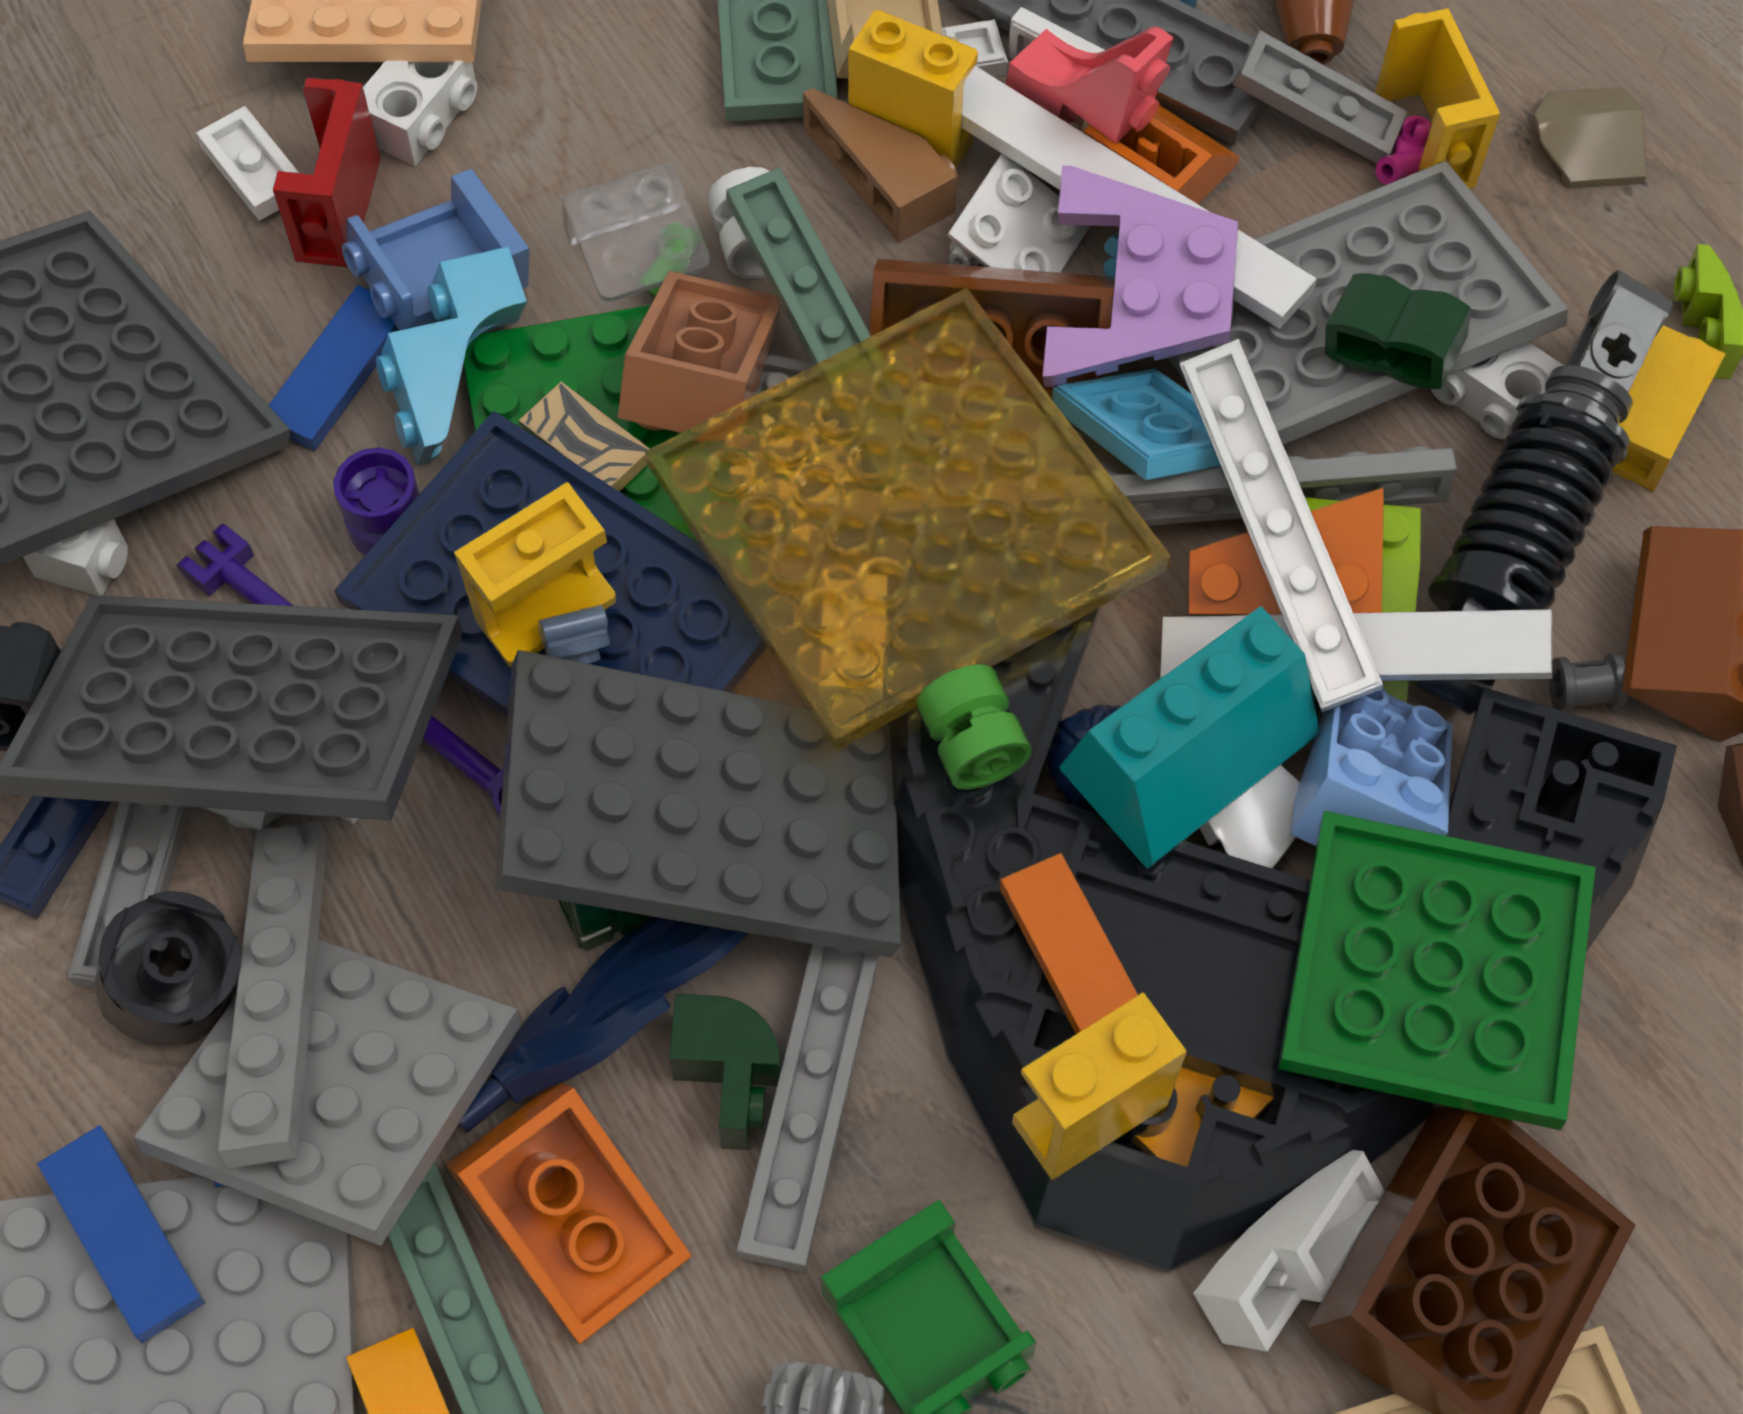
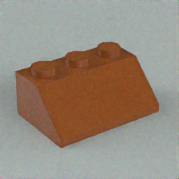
M1651 526L1643 531L1622 693L1719 742L1743 733V529Z

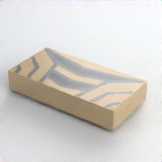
M560 382L519 420L520 428L618 491L623 489L652 461L651 450L563 382Z

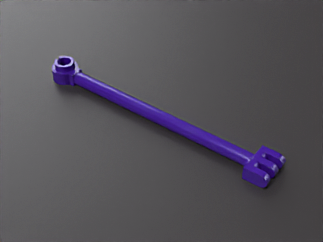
M223 523L212 532L217 541L226 548L223 552L206 540H203L194 548L198 556L208 564L204 569L188 556H185L176 564L179 571L209 597L226 583L251 604L294 606L244 566L254 556L251 547L247 541ZM431 716L422 740L488 793L489 798L493 800L496 814L500 820L504 768L500 770L434 716Z

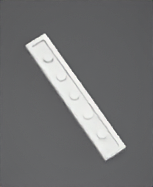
M1239 339L1179 363L1290 636L1305 654L1310 684L1322 713L1383 689L1381 678Z
M1551 609L1353 613L1381 681L1552 679L1553 616ZM1248 615L1163 617L1160 678ZM1270 615L1291 638L1283 616Z

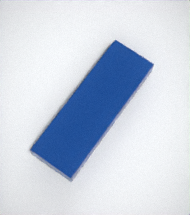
M358 284L268 405L290 429L289 439L313 451H316L376 368V357L382 356L381 353L387 334L399 331L391 317L383 318L380 316L373 304L370 290Z
M101 1125L37 1163L136 1339L141 1343L145 1342L205 1303L107 1132Z

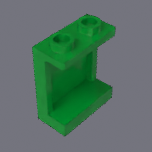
M940 1199L821 1276V1292L900 1414H969L972 1408L967 1401L989 1386L993 1388L996 1394H999L1016 1384L1031 1371L1027 1361L1033 1357L1037 1343L1028 1330L1023 1333L1020 1331L954 1235L955 1221Z

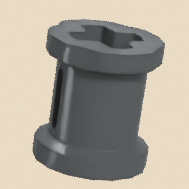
M1609 653L1603 660L1570 663L1566 657L1553 658L1552 679H1549V690L1553 707L1568 713L1572 712L1574 706L1607 704L1611 710L1622 709L1623 706L1627 705L1629 697L1622 693L1626 664L1623 656L1620 653Z

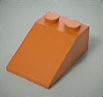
M559 1083L545 1089L445 1164L481 1217L579 1345L692 1257L576 1090L564 1083Z

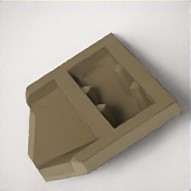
M1623 87L1553 91L1547 93L1535 111L1533 119L1539 143L1561 171L1562 182L1568 189L1644 184L1647 177L1644 109Z

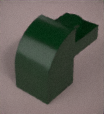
M675 993L669 1054L673 1080L722 1083L719 1116L721 1148L749 1150L751 1128H763L766 1088L754 1085L777 1086L781 1073L779 1050L773 1031L757 1011L741 1001L724 996Z

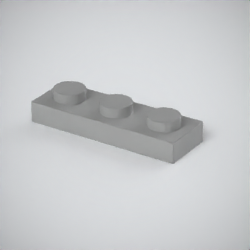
M1261 30L1252 40L1232 84L1376 164L1381 158L1390 155L1408 112Z

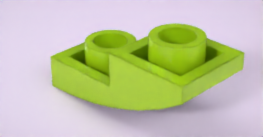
M1697 244L1687 267L1680 266L1677 270L1673 287V298L1675 302H1682V326L1699 328L1698 339L1705 342L1708 346L1726 353L1714 378L1730 380L1743 356V309L1732 279L1720 258L1710 245Z

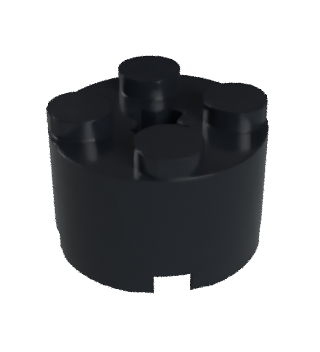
M164 891L149 895L148 899L140 901L129 908L126 907L114 916L101 940L95 977V987L103 1017L110 1024L136 1041L158 1046L196 1042L215 1026L229 1006L241 967V948L237 937L234 936L231 928L224 920L225 916L217 907L207 900L189 893ZM164 962H172L177 965L173 976L159 974V970Z

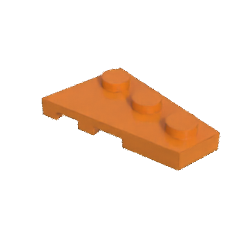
M1384 487L1311 511L1353 613H1382ZM1248 532L1190 551L1189 615H1249L1260 606L1269 615H1282Z

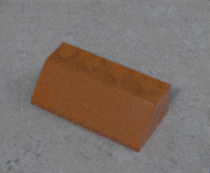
M877 259L873 272L869 333L894 379L989 398L1052 403L1053 387H1046L1043 382L1047 326L1111 328L1114 297L1113 277ZM1092 371L1066 378V384L1106 377V373L1096 376V372Z

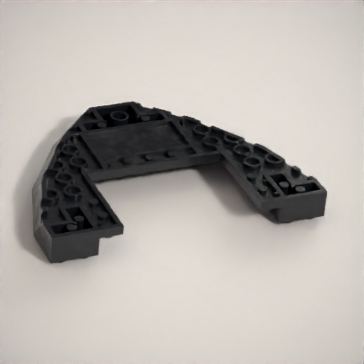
M929 520L909 570L888 651L887 724H890L894 806L897 814L899 892L945 1054L1036 1229L1170 1273L1238 1240L1250 1226L1283 1197L1315 1173L1351 1150L1364 1151L1369 1163H1374L1425 1123L1434 1109L1443 1105L1278 1069L1310 880L1183 841L1147 869L1099 814L1036 794L1106 595L1110 574ZM969 665H990L996 671L1009 699V708L1006 712L1013 713L1018 718L1032 748L1031 756L1022 767L998 782L970 790L957 789L952 785L938 755V746L941 742L935 741L930 737L919 713L917 697L931 682L950 671ZM1484 687L1478 699L1449 805V823L1446 836L1596 867L1587 952L1634 883L1664 803L1677 745ZM1062 853L1138 995L1143 992L1186 1049L1187 1052L1182 1067L1216 1078L1209 1096L1206 1094L1201 1096L1195 1109L1201 1122L1187 1167L1146 1154L1133 1143L1134 1135L1153 1137L1161 1134L1168 1128L1177 1106L1175 1087L1164 1114L1156 1118H1148L1054 1180H1051L1012 1124L1013 1114L1038 1099L1022 1076V1068L1070 1039L1076 1033L999 889L1000 879ZM1240 1086L1274 1097L1272 1104L1257 1119L1232 1111L1240 1094Z

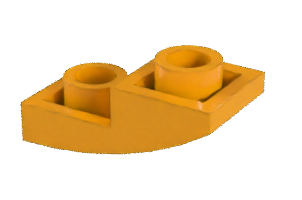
M414 1328L346 1356L368 1414H450Z

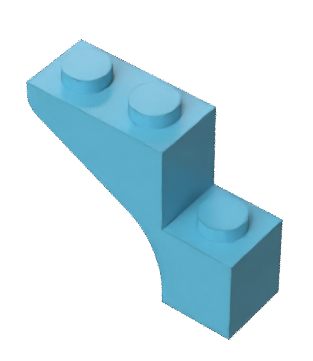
M509 247L440 261L432 285H428V299L435 319L437 321L444 319V321L388 333L381 353L382 356L376 357L377 372L381 385L385 392H394L400 411L394 414L399 441L404 449L412 448L417 465L435 460L439 456L442 444L446 440L467 347L483 333L498 327L518 323L527 303Z

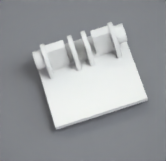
M1001 153L946 235L952 240L949 246L951 252L949 260L951 264L977 266L981 263L985 267L1061 273L1090 226L1059 225V196L1024 167Z

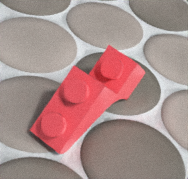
M1153 26L1105 51L1091 53L1067 44L1046 29L1009 63L1005 84L1068 124L1070 122L1078 124L1084 119L1116 144L1132 128L1137 131L1142 130L1157 112L1160 103L1155 98L1158 88L1162 85L1170 71V65L1166 61L1174 37L1163 29Z

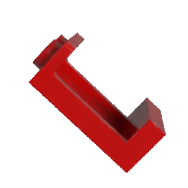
M306 78L303 93L320 148L314 173L304 174L278 171L273 186V193L295 262L347 267L342 253V244L347 242L346 219L358 215L364 223L381 156L362 83L347 82L342 79Z

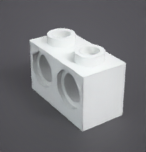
M385 61L363 87L379 150L416 166L428 150L435 149L441 143L448 125L460 110H467L476 97L478 85L475 79L473 63L464 61Z
M1526 342L1448 375L1441 389H1431V391L1441 402L1447 405H1455L1477 420L1489 435L1498 439H1506L1511 434V425L1518 413L1516 408L1520 399L1527 395L1546 393L1545 383L1551 371L1556 367L1564 365L1530 342Z

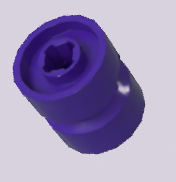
M379 447L363 449L349 456L338 467L333 481L335 497L340 512L344 517L349 538L355 548L364 555L370 551L419 495L415 474L407 459L394 450Z

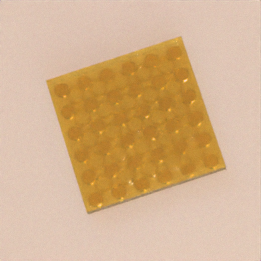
M967 288L645 451L648 467L836 751L917 707V697L922 690L942 675L969 665L983 664L992 667L1170 569L1171 555Z

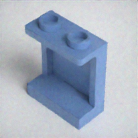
M472 169L451 176V200L372 231L367 229L358 215L346 219L347 242L342 244V253L347 267L355 277L362 275L370 287V295L376 310L383 318L391 317L399 331L444 321V319L438 321L435 319L428 299V285H432L440 261L509 247L522 288L528 287L529 247Z

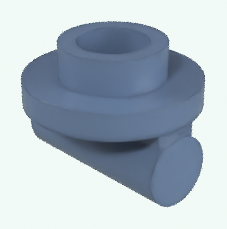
M602 605L538 620V630L541 640L545 645L547 656L588 664L600 660L599 648L610 644L607 632V616Z

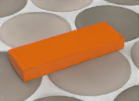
M1062 853L1000 879L999 889L1076 1034L1138 996Z

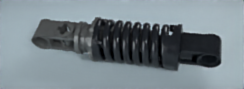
M1616 270L1608 277L1589 308L1588 319L1568 357L1566 365L1556 367L1551 371L1545 383L1546 393L1527 395L1519 401L1516 408L1518 413L1511 425V434L1503 442L1500 448V455L1497 456L1491 466V475L1484 481L1481 487V495L1473 503L1471 515L1468 516L1462 526V535L1457 538L1452 547V556L1447 559L1440 573L1433 578L1429 586V596L1439 610L1442 612L1547 610L1554 603L1555 588L1564 582L1566 577L1565 568L1575 558L1574 548L1582 543L1585 537L1584 528L1592 522L1595 516L1594 508L1604 497L1603 489L1609 485L1613 478L1612 468L1621 463L1628 453L1629 437L1618 424L1626 420L1632 408L1633 402L1628 392L1639 369L1643 365L1645 356L1655 336L1670 313L1672 300L1620 270ZM1495 679L1412 680L1413 685L1467 715L1475 712L1478 699L1484 687L1491 689L1495 682Z

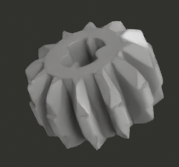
M797 1360L794 1362L785 1361L773 1366L769 1384H765L761 1406L763 1407V1414H884V1387L874 1378L865 1377L863 1373L843 1370L842 1367H830L819 1363L810 1364Z

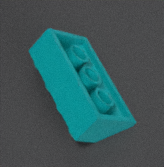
M1260 606L1090 729L1059 769L1148 869L1320 734L1305 654L1264 608Z

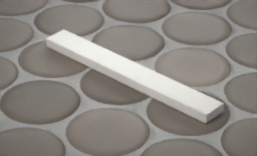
M974 66L967 77L963 89L961 128L1060 190L1062 165L1074 166L1208 211L977 66ZM1238 230L1233 300L1280 329L1314 292L1317 278Z

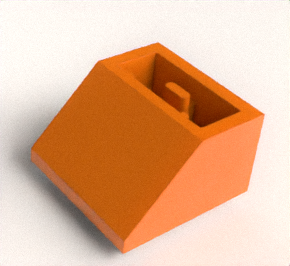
M1160 105L1154 117L1142 130L1137 131L1132 128L1116 144L1092 125H1089L1084 130V134L1198 205L1239 162L1238 155Z

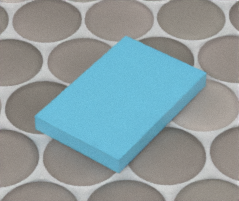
M1156 368L1053 387L1051 407L1144 480L1221 466L1191 393Z

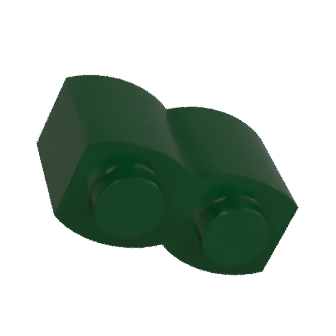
M1369 273L1353 274L1326 324L1325 355L1353 369L1368 372L1383 371L1390 377L1414 387L1441 389L1468 337L1471 307L1446 292L1410 290L1389 276Z

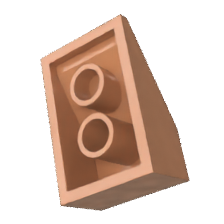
M669 271L625 354L618 418L636 422L641 427L649 430L666 429L696 436L699 440L709 444L726 443L737 446L749 419L781 314L782 305L777 296Z

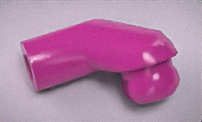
M1412 115L1404 120L1402 129H1400L1394 143L1393 154L1381 158L1376 164V176L1382 184L1388 185L1419 172V165L1432 126L1428 119Z

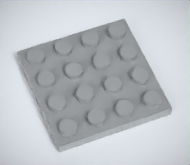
M318 939L297 1158L226 1169L217 1153L236 997L139 1129L134 1139L143 1154L381 1246L520 1028L521 1021L518 1009Z

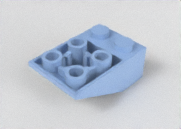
M1384 689L1323 712L1319 723L1320 734L1313 741L1295 796L1290 835L1316 846L1323 812L1328 811L1446 836L1449 823L1453 724L1445 721L1433 709L1426 706L1408 704L1387 694Z

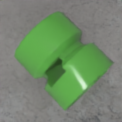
M969 665L950 671L931 682L917 697L919 713L930 737L935 741L941 742L938 746V755L952 785L957 789L970 790L998 782L1013 774L1030 758L1032 751L1030 743L1018 718L1013 713L1006 712L1009 708V699L996 671L990 665Z

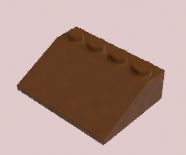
M1443 1105L1434 1109L1427 1118L1307 1329L1362 1375L1432 1414H1540L1636 1225L1512 1120Z

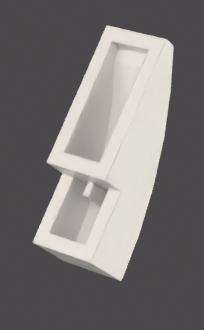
M1351 1150L1315 1173L1278 1201L1244 1232L1218 1260L1194 1291V1296L1223 1344L1267 1352L1302 1299L1315 1302L1323 1301L1385 1193L1364 1151Z

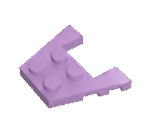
M1062 165L1058 207L1059 225L1117 226L1120 228L1111 328L1047 326L1043 366L1044 386L1054 387L1066 384V378L1092 371L1096 372V376L1117 371L1120 364L1151 356L1156 361L1230 342L1238 221L1074 166Z

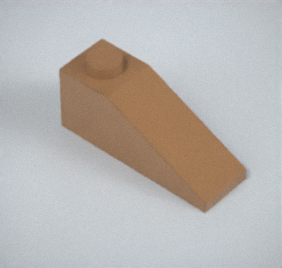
M814 88L803 92L805 132L898 243L955 213L956 189L959 184L958 173L951 160L946 155L942 154L939 156L925 138Z

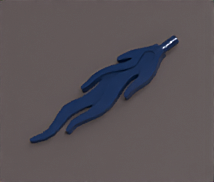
M652 917L632 930L600 956L588 969L571 994H569L565 987H561L534 1010L520 1027L490 1073L492 1078L482 1086L458 1125L465 1133H468L509 1099L517 1104L524 1098L568 1080L606 1059L640 1029L671 1007L664 995L665 993L687 983L708 970L725 957L748 933L659 917Z

